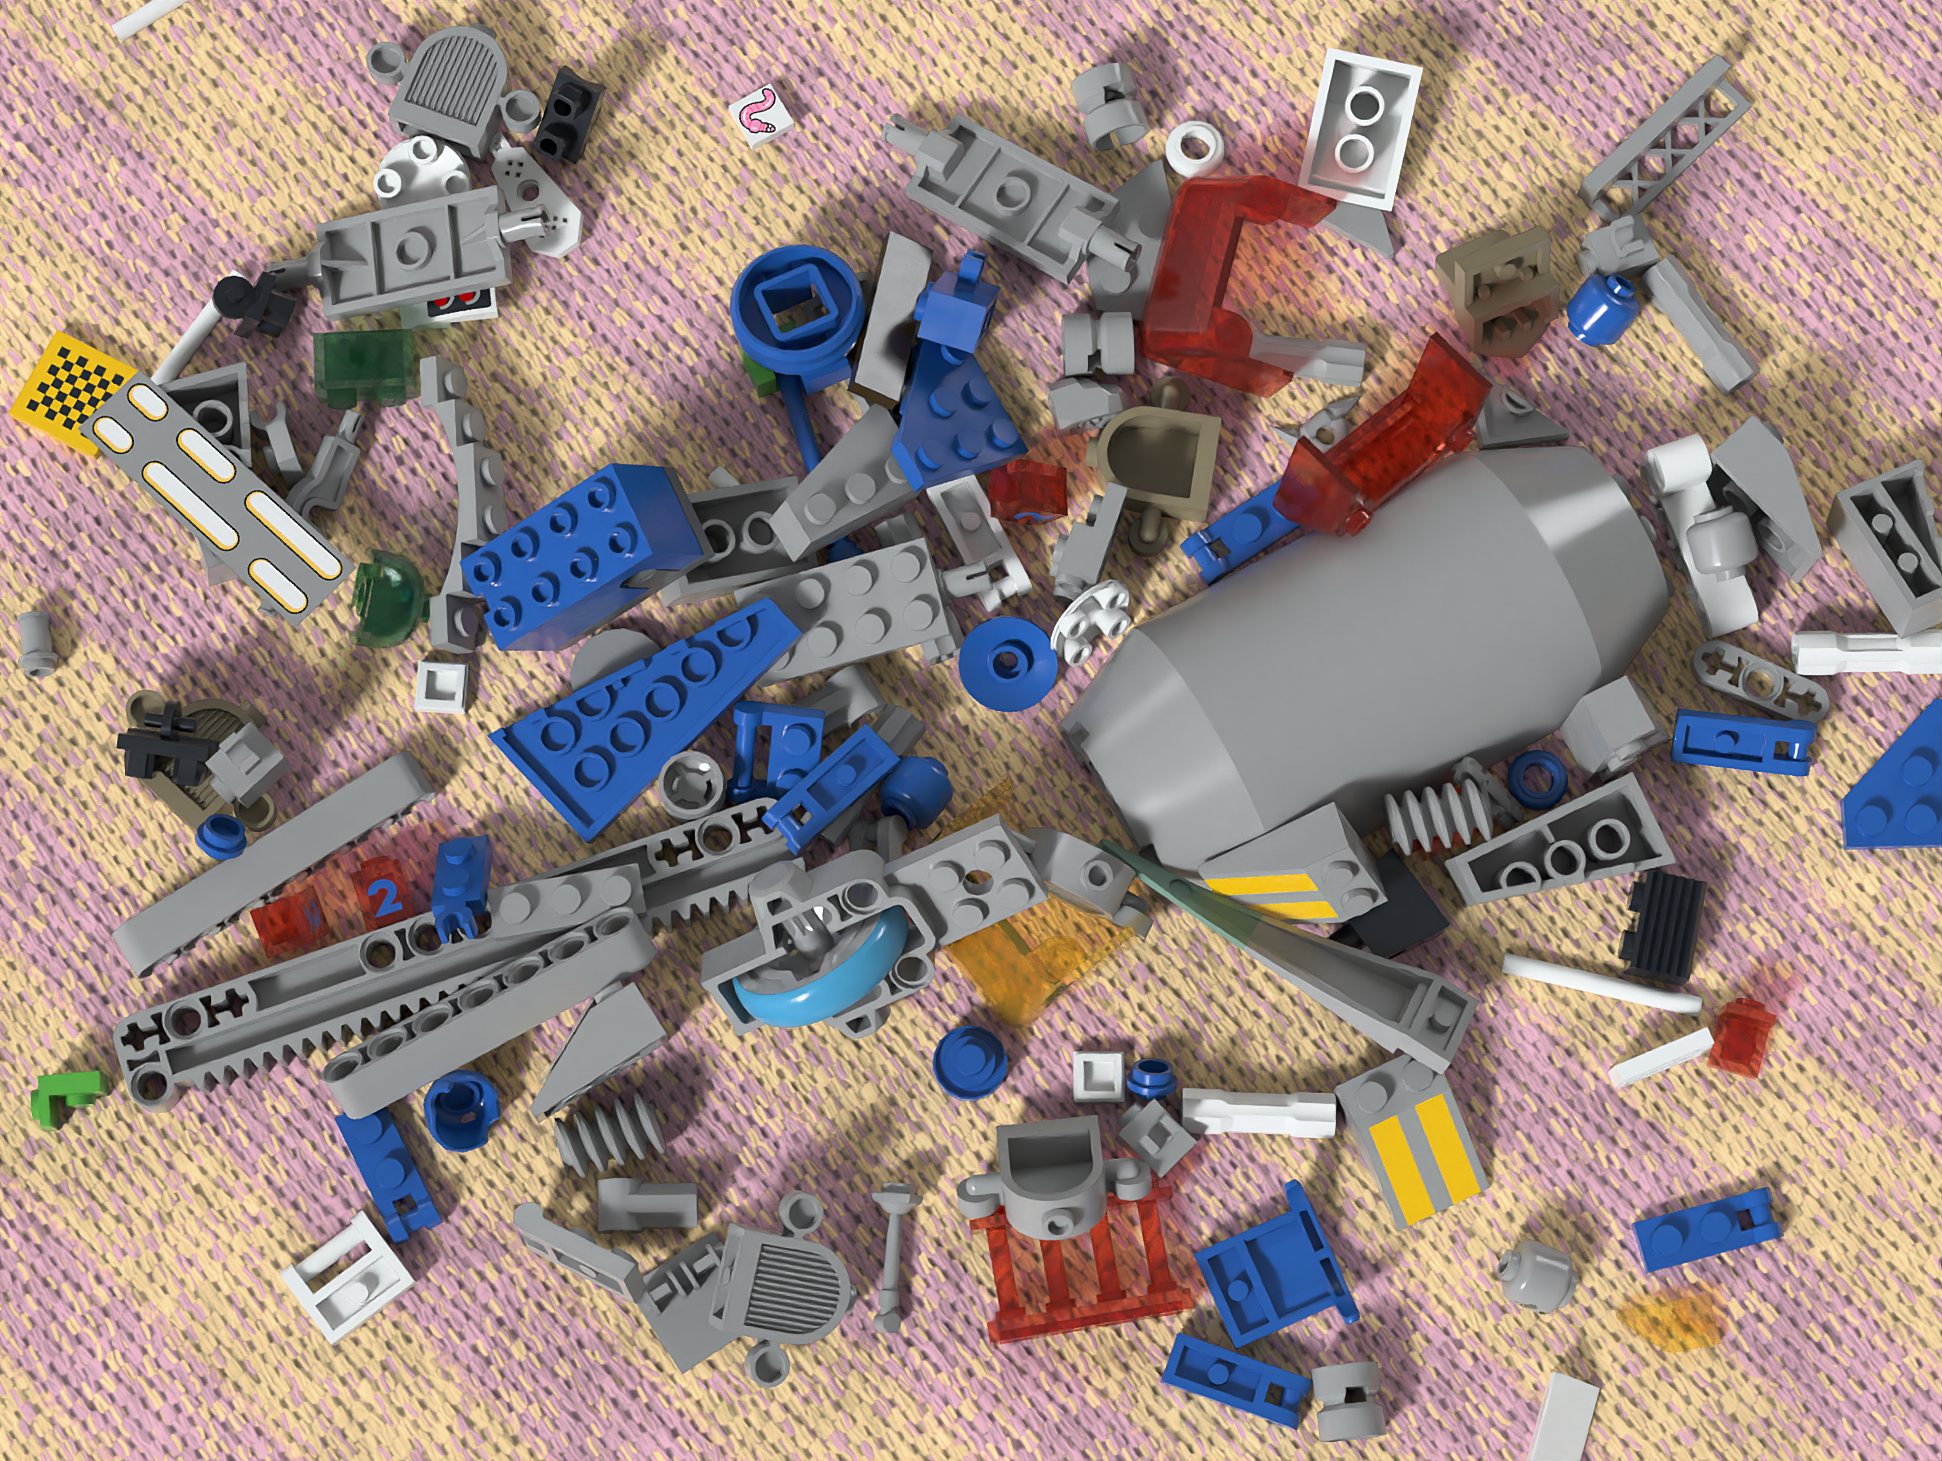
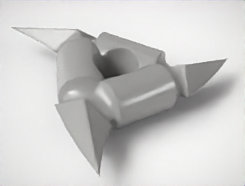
M1362 396L1345 399L1325 406V411L1322 410L1303 424L1299 431L1296 429L1270 427L1298 452L1303 450L1305 454L1328 463L1333 462L1344 489L1352 458V452L1349 451L1350 442L1347 422L1344 417L1348 415L1353 405ZM1321 429H1329L1334 434L1333 443H1320L1316 438V433Z

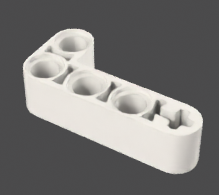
M1696 433L1648 450L1640 463L1639 473L1642 481L1647 480L1653 496L1649 497L1658 522L1660 525L1665 524L1671 540L1667 541L1676 566L1678 570L1683 568L1689 582V585L1685 587L1704 634L1708 639H1713L1757 623L1758 611L1744 575L1718 582L1715 573L1701 574L1695 568L1686 537L1687 529L1695 524L1693 516L1716 509L1706 484L1712 472L1710 456L1702 438Z

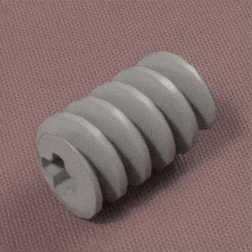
M1483 778L1480 792L1470 779L1464 780L1460 796L1451 783L1443 785L1440 799H1438L1431 787H1425L1422 791L1420 803H1418L1410 790L1404 791L1400 807L1391 794L1383 796L1384 813L1391 846L1393 848L1394 843H1399L1406 856L1411 855L1413 841L1419 839L1426 852H1430L1434 836H1439L1446 848H1451L1454 832H1459L1466 845L1471 844L1473 830L1479 828L1486 841H1490L1492 838V809L1487 786Z
M634 1094L632 1097L631 1111H627L619 1100H614L612 1117H607L599 1105L594 1106L592 1123L589 1124L579 1111L574 1112L572 1129H568L559 1117L554 1119V1134L568 1179L570 1166H573L580 1177H587L590 1160L595 1163L601 1172L607 1171L610 1154L614 1156L621 1166L627 1165L628 1149L632 1148L639 1159L644 1160L647 1158L649 1142L654 1145L660 1154L666 1153L667 1150L653 1101L651 1099V1105L647 1106L639 1094Z

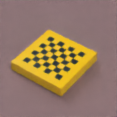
M56 330L8 413L12 418L97 460L102 450L77 428L139 370Z

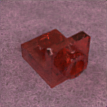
M1736 998L1735 1003L1727 1002L1719 1010L1713 1034L1715 1043L1709 1050L1706 1066L1753 1080L1758 1078L1769 1029L1775 1025L1777 1015L1765 1012V1005L1755 1000Z

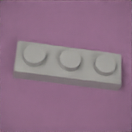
M638 863L487 889L496 942L576 929L609 910L622 906L631 907L638 918L647 916Z

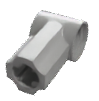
M862 662L852 664L840 670L825 682V687L791 705L826 710L823 739L846 726L849 728L857 727L860 725L859 719L872 712L878 715L887 707V703Z
M632 1178L598 1180V1233L612 1234V1230H631V1234L643 1233L644 1229L698 1228L697 1183H644L641 1179Z

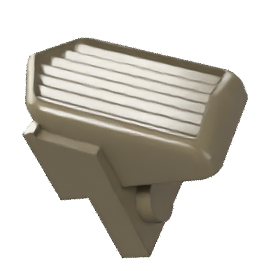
M1541 225L1512 236L1504 230H1496L1436 256V273L1455 308V318L1474 354L1480 352L1485 356L1523 358L1545 333L1548 322L1559 318L1560 283L1550 273L1551 236Z

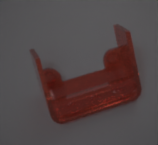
M1266 175L1195 176L1187 179L1177 188L1172 198L1137 331V344L1142 354L1153 362L1265 398H1270L1292 382L1294 372L1249 357L1253 341L1252 329L1244 317L1238 313L1221 308L1244 221L1265 226L1280 219L1312 229L1336 209L1338 200Z
M1435 332L1430 336L1408 388L1323 454L1305 435L1297 440L1272 506L1288 521L1336 537H1342L1346 533H1349L1352 537L1356 536L1372 521L1374 517L1372 513L1450 451L1454 454H1459L1473 441L1476 436L1473 427L1493 385L1438 332Z

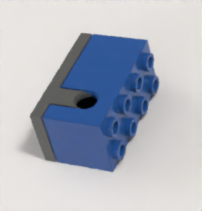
M610 463L459 563L474 596L485 598L491 611L483 616L499 651H562L578 643L714 557L715 554L674 467Z

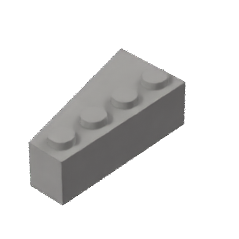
M246 361L157 385L252 471ZM193 535L209 587L240 578Z
M1633 772L1442 863L1463 906L1469 907L1675 864L1677 861Z

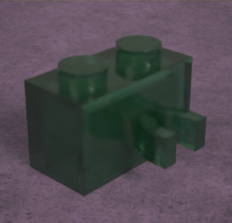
M412 329L313 333L314 390L320 403H327L328 407L332 409L346 410L357 407V401L377 400V404L382 407H400L407 403L406 399L418 398L417 342Z

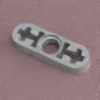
M1720 640L1706 641L1697 648L1691 657L1690 670L1698 683L1782 721L1806 720L1817 725L1829 710V696L1826 690L1818 683ZM1715 652L1722 656L1720 664L1731 670L1737 667L1738 661L1746 666L1737 676L1736 684L1733 686L1728 683L1733 674L1719 669L1715 675H1710L1706 672L1708 664L1702 661L1701 658H1709ZM1753 672L1766 674L1772 682L1771 694L1766 697L1752 695L1746 687L1747 676ZM1784 682H1786L1791 687L1785 694L1800 699L1805 693H1809L1813 696L1811 704L1817 707L1818 710H1810L1806 716L1798 713L1799 704L1785 698L1780 707L1775 705L1774 701L1781 694Z

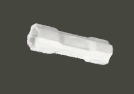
M1925 629L1902 640L1897 632L1836 633L1831 630L1794 631L1791 638L1792 672L1798 675L1897 671L1906 674H1942V629Z
M1183 1088L1181 1090L1180 1125L1188 1133L1195 1134L1235 1132L1289 1134L1293 1137L1333 1139L1336 1126L1335 1093L1296 1092L1293 1094L1226 1092L1221 1089Z

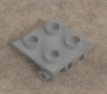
M713 1231L642 1277L647 1288L636 1303L682 1374L741 1336L722 1332L708 1324L724 1246Z

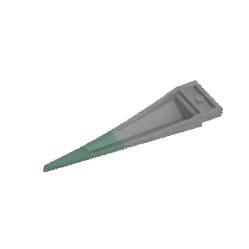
M1101 839L1096 846L1130 866L1136 872L1135 877L1391 1053H1394L1399 1048L1440 1075L1451 1064L1479 1000L1438 974L1349 947L1262 914L1190 882L1107 839Z

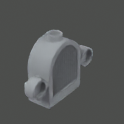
M471 23L469 27H447L431 34L419 45L410 63H407L403 50L392 42H380L374 45L366 57L369 73L377 83L382 85L401 84L388 112L393 132L409 138L423 135L444 141L454 147L462 157L480 164L484 163L492 139L502 120L513 132L528 133L539 125L542 112L539 101L533 93L527 90L512 91L511 78L504 53L495 41L497 35L492 29L479 23Z
M1025 827L1023 833L1010 829L1047 886L1050 897L1089 917L1106 919L1115 927L1135 937L1146 939L1154 920L1146 915L1148 912L1147 902L1128 891L1136 874L1130 866L1107 852L1058 830Z
M1098 1115L996 1126L1000 1172L968 1177L959 1183L956 1192L959 1210L967 1217H987L993 1214L1000 1205H1004L1009 1223L1018 1232L1040 1240H1063L1081 1235L1100 1222L1107 1210L1108 1193L1111 1192L1117 1198L1127 1201L1144 1198L1152 1190L1150 1166L1144 1160L1132 1157L1103 1160Z
M801 1190L786 1194L780 1201L778 1217L782 1224L781 1231L734 1222L729 1223L708 1318V1324L722 1332L757 1338L756 1345L748 1351L745 1357L744 1368L747 1376L752 1381L767 1388L780 1385L789 1374L790 1361L787 1354L779 1348L781 1343L802 1345L824 1338L839 1325L845 1314H851L856 1303V1286L850 1283L847 1269L841 1259L829 1248L804 1237L805 1234L812 1233L820 1226L824 1211L817 1197Z

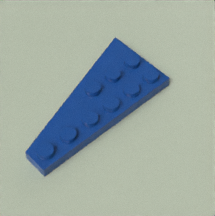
M766 597L713 623V626L686 639L683 638L667 646L666 649L646 659H640L573 692V695L547 708H541L527 715L526 718L506 728H500L487 736L585 842L592 844L658 779L663 765L672 756L687 751L805 633L771 598Z

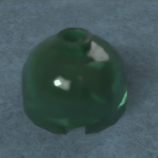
M367 548L364 553L371 559L370 564L360 562L353 585L351 608L356 605V615L360 616L358 631L348 630L351 645L393 648L408 641L416 632L419 622L427 623L429 621V597L433 596L430 593H424L425 588L422 574L418 567L405 556L390 551Z

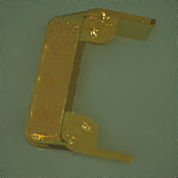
M1008 777L950 821L929 844L994 815L1012 801L1013 782ZM970 873L966 874V880L978 884ZM1006 918L941 947V949L1001 1023L1013 1029H1023L1041 1019L1129 949L1133 944L1136 933L1129 925L1091 956L1087 954L1076 940L1064 935L1049 937L1032 950Z

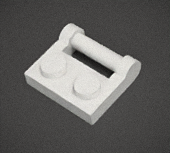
M363 1210L350 1219L352 1222L350 1226L297 1266L291 1263L279 1272L284 1282L332 1346L337 1345L417 1284ZM365 1240L372 1251L314 1294L307 1283Z

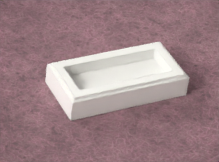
M1708 1027L1617 1064L1608 1071L1614 1087L1619 1090L1700 1056L1710 1050L1715 1042Z

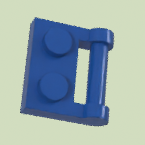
M757 701L737 702L734 705L733 721L737 724L733 776L727 781L726 798L734 803L744 804L765 797L779 801L820 764L826 710ZM760 725L772 726L767 780L752 778L757 727Z

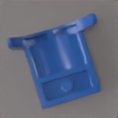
M1297 1179L1288 1181L1283 1187L1291 1211L1193 1255L1235 1350L1333 1306L1347 1325L1360 1319V1313L1305 1191Z

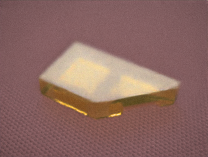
M1709 1293L1615 1311L1618 1321L1667 1354L1721 1344Z

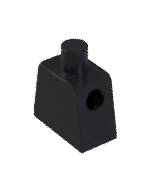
M1392 848L1375 863L1388 901L1362 915L1339 922L1342 927L1329 935L1327 939L1391 960L1445 933L1450 923L1394 848Z

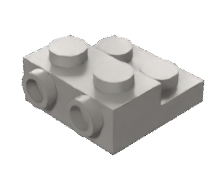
M1109 482L1104 497L1097 494L1094 495L1086 519L1087 525L1074 521L1069 536L1060 533L1052 555V565L1049 575L1056 577L1054 581L1056 586L1052 596L1058 601L1071 605L1084 592L1099 584L1123 516L1128 488Z

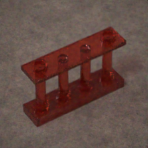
M1152 1180V1190L1144 1198L1127 1201L1119 1199L1115 1195L1107 1197L1108 1205L1105 1215L1096 1226L1089 1230L1101 1293L1096 1295L1097 1304L1077 1307L1076 1299H1070L1060 1240L1039 1239L1050 1302L1045 1304L1047 1312L1026 1316L1025 1307L1019 1306L1006 1229L1013 1227L1006 1217L1005 1206H999L993 1214L987 1217L969 1220L970 1235L986 1233L999 1311L995 1312L996 1321L986 1323L989 1347L1191 1312L1194 1305L1190 1287L1178 1289L1177 1281H1171L1157 1203L1171 1201L1173 1197L1172 1186L1159 1188L1158 1180ZM1137 1207L1151 1285L1146 1286L1148 1295L1127 1298L1126 1290H1121L1107 1212Z

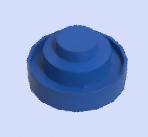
M963 1026L951 1030L939 1041L934 1052L933 1072L937 1084L947 1095L959 1101L976 1102L988 1098L1000 1088L1006 1075L1007 1056L1003 1044L992 1032L978 1026Z

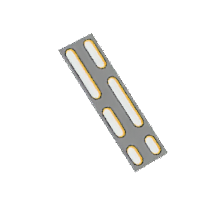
M141 370L77 428L295 628L357 568Z

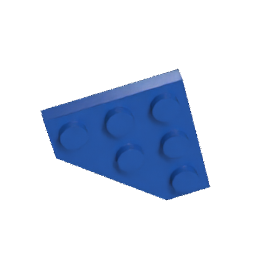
M922 338L913 348L910 362L914 366L911 379L905 384L899 411L902 414L899 431L894 435L891 452L914 492L1011 464L1023 458L1029 450L975 356L972 353Z
M1934 699L1840 801L1844 850L1942 848V699Z

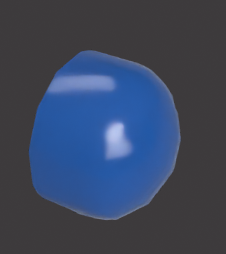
M455 1069L434 1081L428 1089L423 1103L426 1126L432 1137L445 1150L460 1153L480 1148L488 1143V1132L492 1123L501 1118L497 1087L482 1072L465 1069ZM470 1112L476 1114L475 1120L467 1123L461 1122L463 1115Z

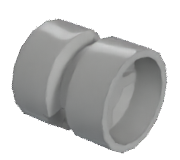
M1116 62L1097 66L1083 72L1071 82V89L1078 111L1087 115L1083 120V126L1090 147L1094 151L1103 152L1114 149L1110 132L1115 131L1120 147L1135 143L1150 132V125L1143 104L1138 100H1134L1138 89L1128 64Z
M1131 311L1103 312L1099 320H1093L1089 313L1062 314L1061 340L1065 378L1091 377L1096 369H1102L1106 376L1134 374V334Z
M684 751L672 756L663 765L658 777L659 793L667 815L677 824L683 825L723 810L726 803V788L723 774L719 765L709 755L698 751Z
M1378 1362L1346 1363L1311 1369L1314 1397L1323 1402L1324 1407L1317 1413L1320 1442H1338L1387 1435L1384 1408L1376 1403L1374 1396L1381 1391ZM1346 1391L1351 1392L1353 1403L1345 1404Z

